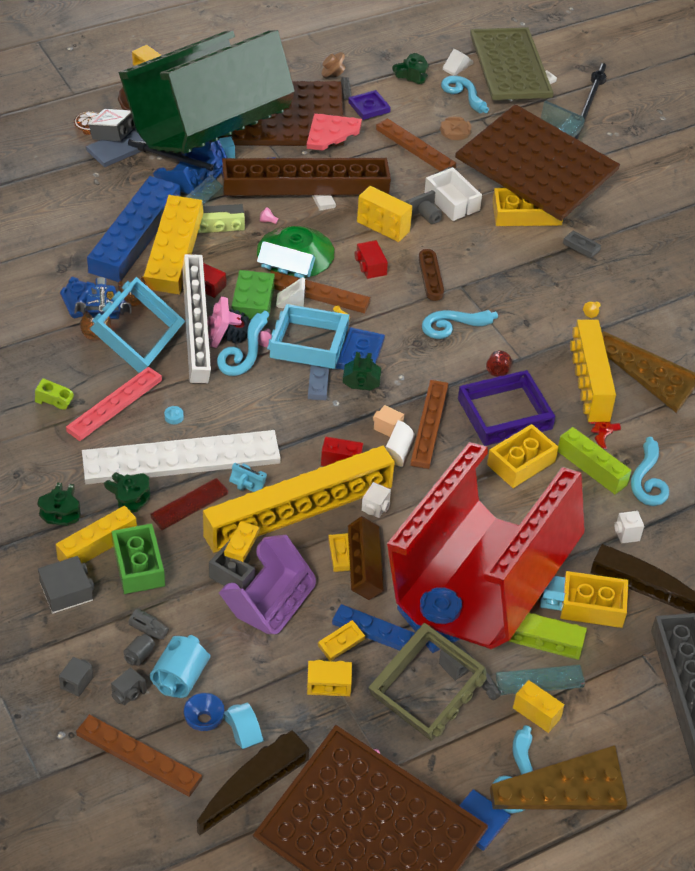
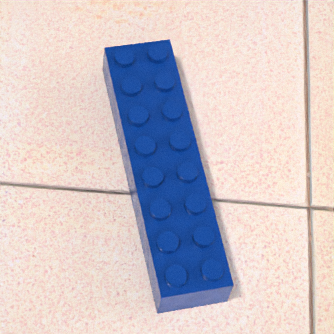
M149 176L87 256L88 273L120 283L157 233L168 195L180 196V185Z

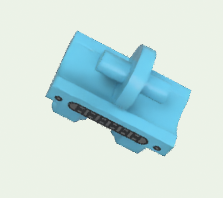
M234 463L229 482L236 484L237 489L241 491L248 489L255 492L263 489L267 474L262 471H253L244 463L242 465Z

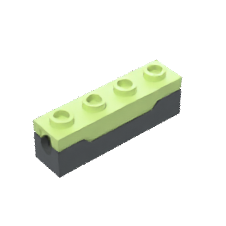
M243 204L203 206V217L198 233L245 230Z

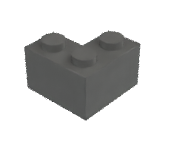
M228 541L209 561V578L223 586L228 583H235L245 591L255 578V568L247 564L250 561V551L244 562L224 556V550L229 543Z

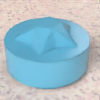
M178 406L168 407L164 412L165 421L169 424H179L184 418L183 410Z

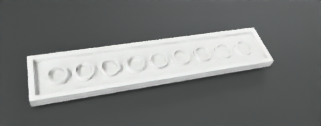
M275 430L82 450L85 484L104 483L107 480L114 481L112 475L115 472L123 476L126 474L144 473L150 478L232 469L234 463L240 465L244 463L249 467L280 464Z

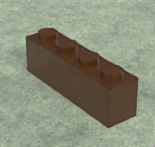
M361 516L348 525L351 591L370 600L384 591L380 533L378 525Z

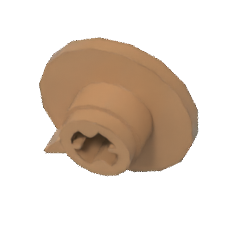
M339 52L336 55L330 54L322 64L324 68L321 72L323 77H328L331 74L338 77L343 73L346 68L342 63L345 58L343 52Z

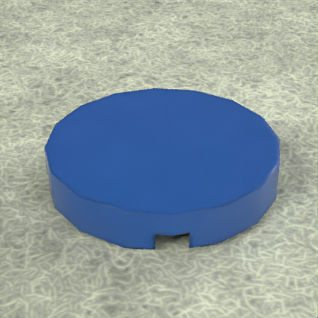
M433 588L430 592L427 593L426 591L422 595L420 611L431 622L437 624L450 623L460 616L462 600L456 596L453 590Z

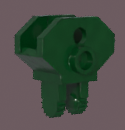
M417 53L409 54L403 63H396L392 66V70L397 78H406L407 81L410 80L417 84L425 83L428 78L426 71L429 65L424 56Z
M356 352L354 360L345 364L343 383L351 389L369 391L380 386L381 367L376 365L373 359H371L372 353H368L366 358H361L360 352Z
M115 472L112 475V479L116 483L111 480L104 482L105 488L115 494L118 500V509L126 506L131 513L138 512L150 500L149 476L144 473L126 474L123 476Z
M57 482L55 489L39 497L37 503L38 507H40L39 516L47 524L68 526L79 521L81 515L80 504L73 497L75 485L69 484L67 491L63 490L62 483Z

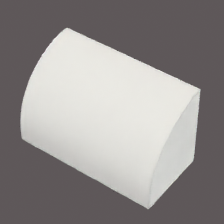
M399 420L386 445V450L395 461L394 465L403 467L414 443L415 435L407 424Z

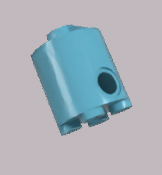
M173 636L151 671L150 679L162 694L175 698L187 697L209 661L211 655L199 644L200 641L195 636Z

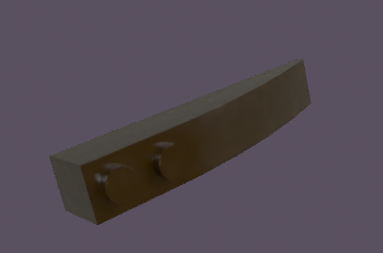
M604 544L601 545L593 561L591 574L628 580V589L687 613H695V591L658 567L633 555L626 554Z
M291 730L287 734L280 735L271 745L261 748L258 754L245 763L211 799L197 820V833L202 835L309 760V747Z

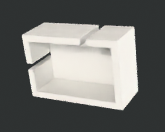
M453 167L426 177L424 193L434 190L435 204L452 221L465 217V214L470 215L480 211L482 194Z

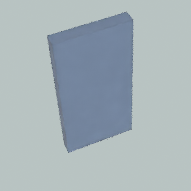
M135 127L121 141L100 140L86 146V150L103 167H107L142 152L138 148L129 146V139L138 142H144V140L137 133Z

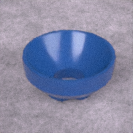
M196 694L189 698L184 706L185 720L195 730H212L219 726L223 720L224 704L213 694ZM202 714H207L211 719L203 723L198 720V717Z

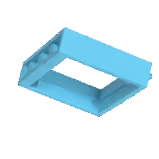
M136 277L131 283L127 281L121 287L124 291L122 293L118 291L112 298L114 302L112 304L108 302L102 309L104 313L102 315L99 313L92 320L94 325L90 330L140 373L150 365L185 320ZM129 292L169 327L144 358L103 323Z
M286 304L284 311H280L279 320L276 321L275 329H273L271 339H269L267 350H270V358L335 369L348 331L349 314ZM289 323L335 330L336 333L330 350L282 342Z

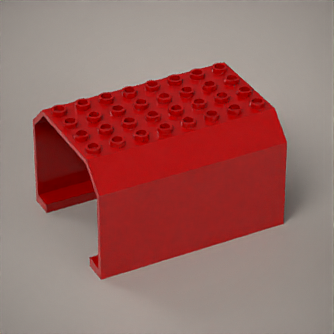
M469 442L388 541L387 547L396 603L416 624L422 626L423 623H426L438 632L493 649L511 639L584 534L581 472L562 467L520 525L495 518L479 501L476 468L488 454V447ZM433 588L453 590L456 596L462 600L460 616L453 622L446 624H437L427 620L420 611L422 595L426 591L427 593L430 592Z

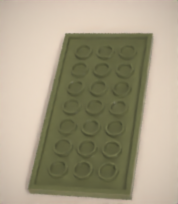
M529 27L470 30V36L492 100L553 98L552 87Z

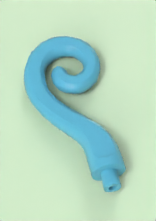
M448 76L442 80L441 88L445 92L458 94L463 90L464 86L468 90V100L472 109L478 113H487L489 111L487 103L477 96L475 85L467 78ZM456 83L455 87H450L449 85Z
M264 310L261 314L257 313L248 325V354L241 364L239 363L243 359V353L239 348L227 347L219 353L217 366L223 374L238 376L247 372L253 366L258 354L259 333L268 323L269 313ZM229 355H235L234 362L239 365L229 366L225 360Z
M451 310L436 311L425 317L422 323V331L431 338L443 339L451 335L453 330L452 324L447 320H454L478 327L492 324L493 319L498 318V314L496 311L491 313L489 310L473 314ZM437 321L436 326L439 327V328L442 327V328H445V329H444V330H441V331H437V330H434V329L431 327V325H432L434 322Z
M647 437L646 442L643 444L645 456L632 475L631 489L634 496L640 502L649 506H658L668 499L669 487L661 479L651 478L647 480L644 484L646 492H651L653 487H657L661 491L659 495L652 496L645 493L641 486L642 478L655 465L659 457L658 442L654 441L653 437Z
M524 725L522 730L516 731L512 746L513 756L521 775L533 771L528 757V751L533 740V736L530 734L532 728ZM499 776L497 779L494 780L493 783L500 782L512 777ZM503 809V810L506 811L507 813L514 814V813L522 812V811L525 810V809Z

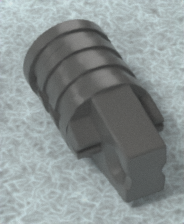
M139 608L132 613L129 619L130 626L158 639H164L169 630L156 617L147 614Z

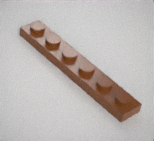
M388 118L376 124L377 131L437 170L442 171L448 167L456 168L457 163Z
M272 270L270 272L275 274L274 289L279 291L284 290L300 279ZM305 280V298L364 314L370 304L371 297Z
M430 380L410 466L430 468L448 390V383Z
M90 714L76 730L77 736L188 797L191 796L202 781L201 774Z

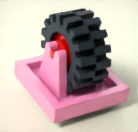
M221 296L219 302L215 303L213 314L207 320L210 347L217 348L222 337H227V341L232 340L233 343H236V341L241 343L247 338L248 325L251 320H248V316L244 317L243 312L240 314L238 310L234 312L233 309L229 311L228 298Z

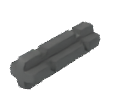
M348 77L341 78L344 100H347L352 95Z
M487 673V679L482 688L490 699L496 700L500 697L501 692L495 687V683Z

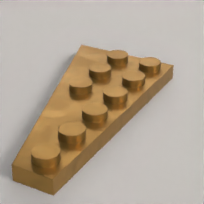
M603 331L602 336L607 357L677 413L695 388V372Z
M615 745L493 783L490 787L493 809L625 810L628 806Z

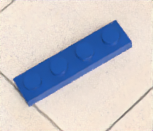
M342 604L332 619V624L340 628L353 620L366 638L399 651L415 634L412 631Z

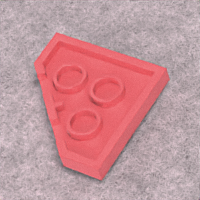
M314 113L307 141V149L325 150L330 144H338L345 141L346 137L350 135H358L362 119Z

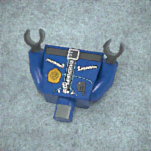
M104 277L96 278V285H90L88 291H84L75 304L74 313L78 311L83 312L84 319H94L99 313L102 315L104 313L102 309L106 304L114 302L112 298L117 293L115 286L107 285L106 278ZM123 299L107 319H119L120 311L121 315H124V312L131 314V304Z

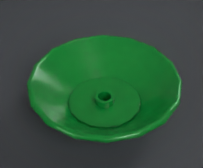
M305 226L276 228L264 235L257 245V257L259 256L263 241L313 255L315 261L310 277L316 276L328 269L334 260L335 248L330 239L318 230ZM271 268L272 271H278L277 268ZM288 272L286 275L294 276V273Z

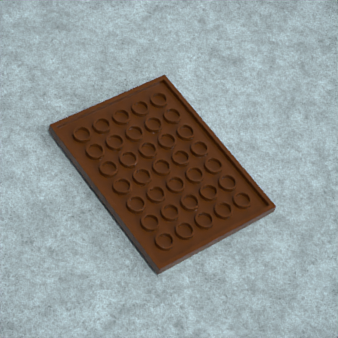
M292 81L295 92L290 107L284 109L283 113H274L271 115V118L260 119L257 124H248L243 130H234L231 135H222L219 138L232 137L235 146H307L314 113L343 117L341 81ZM344 141L338 144L333 143L328 146H344Z
M516 104L455 154V158L560 221L609 179L620 167L618 162Z
M335 725L255 831L253 837L300 871H459L488 829V825Z

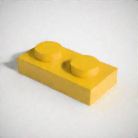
M240 521L224 550V556L244 562L260 533V527Z
M348 533L328 535L333 572L350 571Z
M352 620L320 640L318 647L328 660L332 661L365 640V635Z

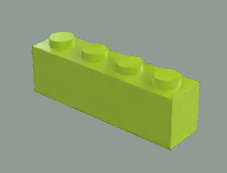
M572 427L560 436L557 452L614 495L628 485L632 470L577 429Z
M528 613L508 642L579 660L587 628Z

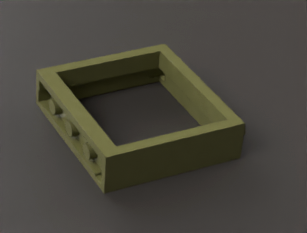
M423 623L369 686V690L373 697L432 741L444 732L445 725L449 720L452 721L456 718L462 704H467L473 696L472 692L477 686L481 687L487 679V673L482 664L426 623ZM431 641L474 674L428 728L384 693L426 643Z

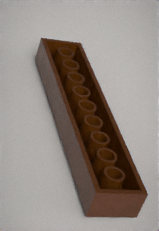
M222 158L224 196L360 195L369 186L389 194L391 177L387 158Z

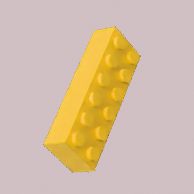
M168 195L143 276L144 284L149 289L180 295L183 285L182 267L184 255H191L203 217L202 200Z
M577 320L576 327H573L572 331L574 339L570 341V351H573L572 360L573 364H576L575 375L579 377L580 399L584 401L583 413L587 415L588 422H610L616 392L599 320Z

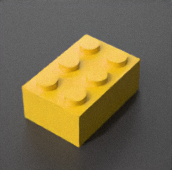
M369 186L359 195L358 223L397 242H400L410 232L412 205L372 186Z
M531 424L489 449L487 465L512 488H515L555 463L558 446Z
M566 571L563 592L565 596L561 606L560 619L623 628L627 615L628 580Z

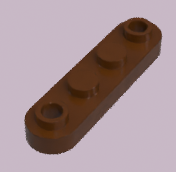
M423 249L419 252V264L426 296L432 301H438L444 296V287L437 256L433 250Z

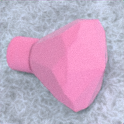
M267 207L260 214V222L276 224L279 219Z
M266 328L259 333L258 341L260 346L268 347L269 339L272 336L270 329Z

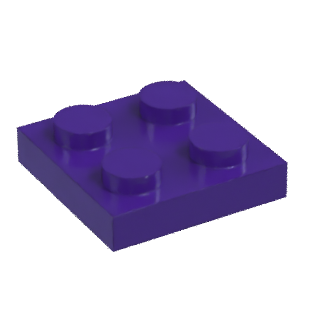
M377 90L348 98V103L362 120L389 113L391 110L389 104Z

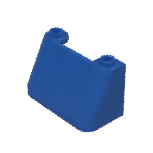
M220 140L208 141L205 143V146L194 147L191 152L182 153V155L214 165L212 171L180 162L173 170L167 171L165 168H158L153 175L158 179L179 184L180 192L190 196H200L222 172V158H227Z

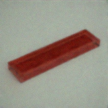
M215 478L151 513V519L161 530H164L228 495V490Z

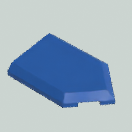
M71 277L67 286L63 287L60 291L61 297L72 318L84 316L83 312L80 311L74 313L75 304L83 292L88 291L89 286L95 285L94 283L88 281L85 283L79 281L78 278Z

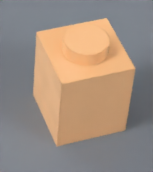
M384 405L380 411H376L374 414V430L391 437L397 421H404V414Z

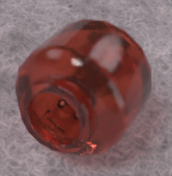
M494 351L486 363L487 371L494 377L504 376L512 365V359L505 351Z

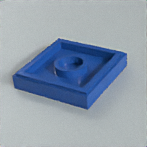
M474 789L459 805L488 825V829L476 845L483 851L505 826L511 816L503 809H493L492 802Z

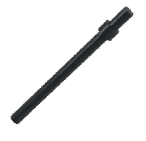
M128 140L129 146L138 148L142 152L148 151L199 168H206L209 171H212L214 168L212 164L177 153L150 149L143 141Z

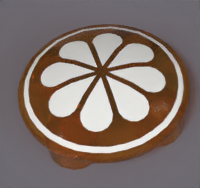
M93 111L80 113L74 119L75 127L82 130L83 134L90 135L89 122L99 113Z

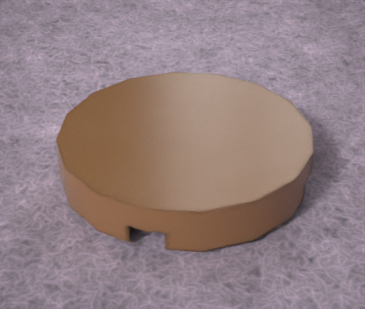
M453 116L441 122L440 132L448 139L463 140L470 136L472 126L469 121H464V118Z

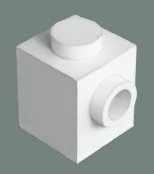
M373 482L362 499V511L380 518L382 513L387 512L389 509L391 489Z
M638 511L619 513L614 527L621 544L640 541L644 524Z

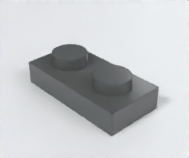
M574 230L563 240L564 245L589 258H592L601 249L600 244Z

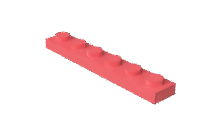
M148 366L67 425V433L78 441L83 440L160 383L162 375Z

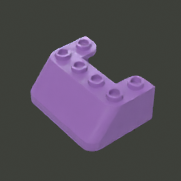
M287 535L264 537L258 544L257 556L264 567L245 591L235 583H228L219 592L238 619L266 634H278L316 584L314 573Z

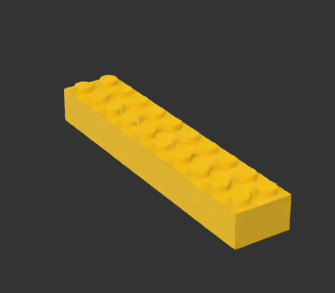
M380 446L361 454L353 455L347 459L336 461L333 464L319 467L308 473L300 474L297 477L264 487L258 491L247 493L244 496L228 500L219 505L211 506L203 510V536L212 552L215 553L220 551L232 538L240 521L260 527V533L257 536L259 537L362 499L373 482L386 488H391L395 461L386 448Z

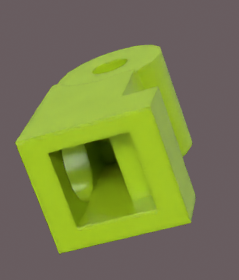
M42 378L35 389L36 403L43 404L45 402L62 410L67 409L74 397L70 389Z

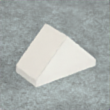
M453 49L443 66V70L455 76L471 66L473 60L460 51Z
M300 278L277 294L276 306L278 308H285L286 304L304 307L305 278Z

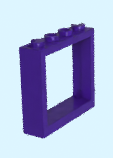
M528 370L459 386L458 401L484 446L503 442L531 424L541 432L553 429L556 416ZM523 388L538 415L486 427L471 400Z

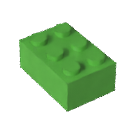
M239 270L231 309L234 312L238 310L240 314L243 312L244 317H249L248 320H251L257 313L261 314L264 310L270 313L275 274Z
M146 524L111 531L113 549L124 594L164 587V568L153 525Z

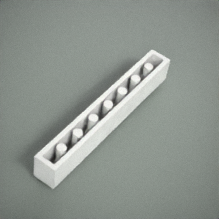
M185 254L182 271L190 383H208L211 366L203 256Z

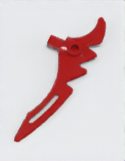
M589 422L590 424H595L591 432L599 433L595 436V440L603 449H607L605 445L606 436L613 433V431L621 430L620 423Z

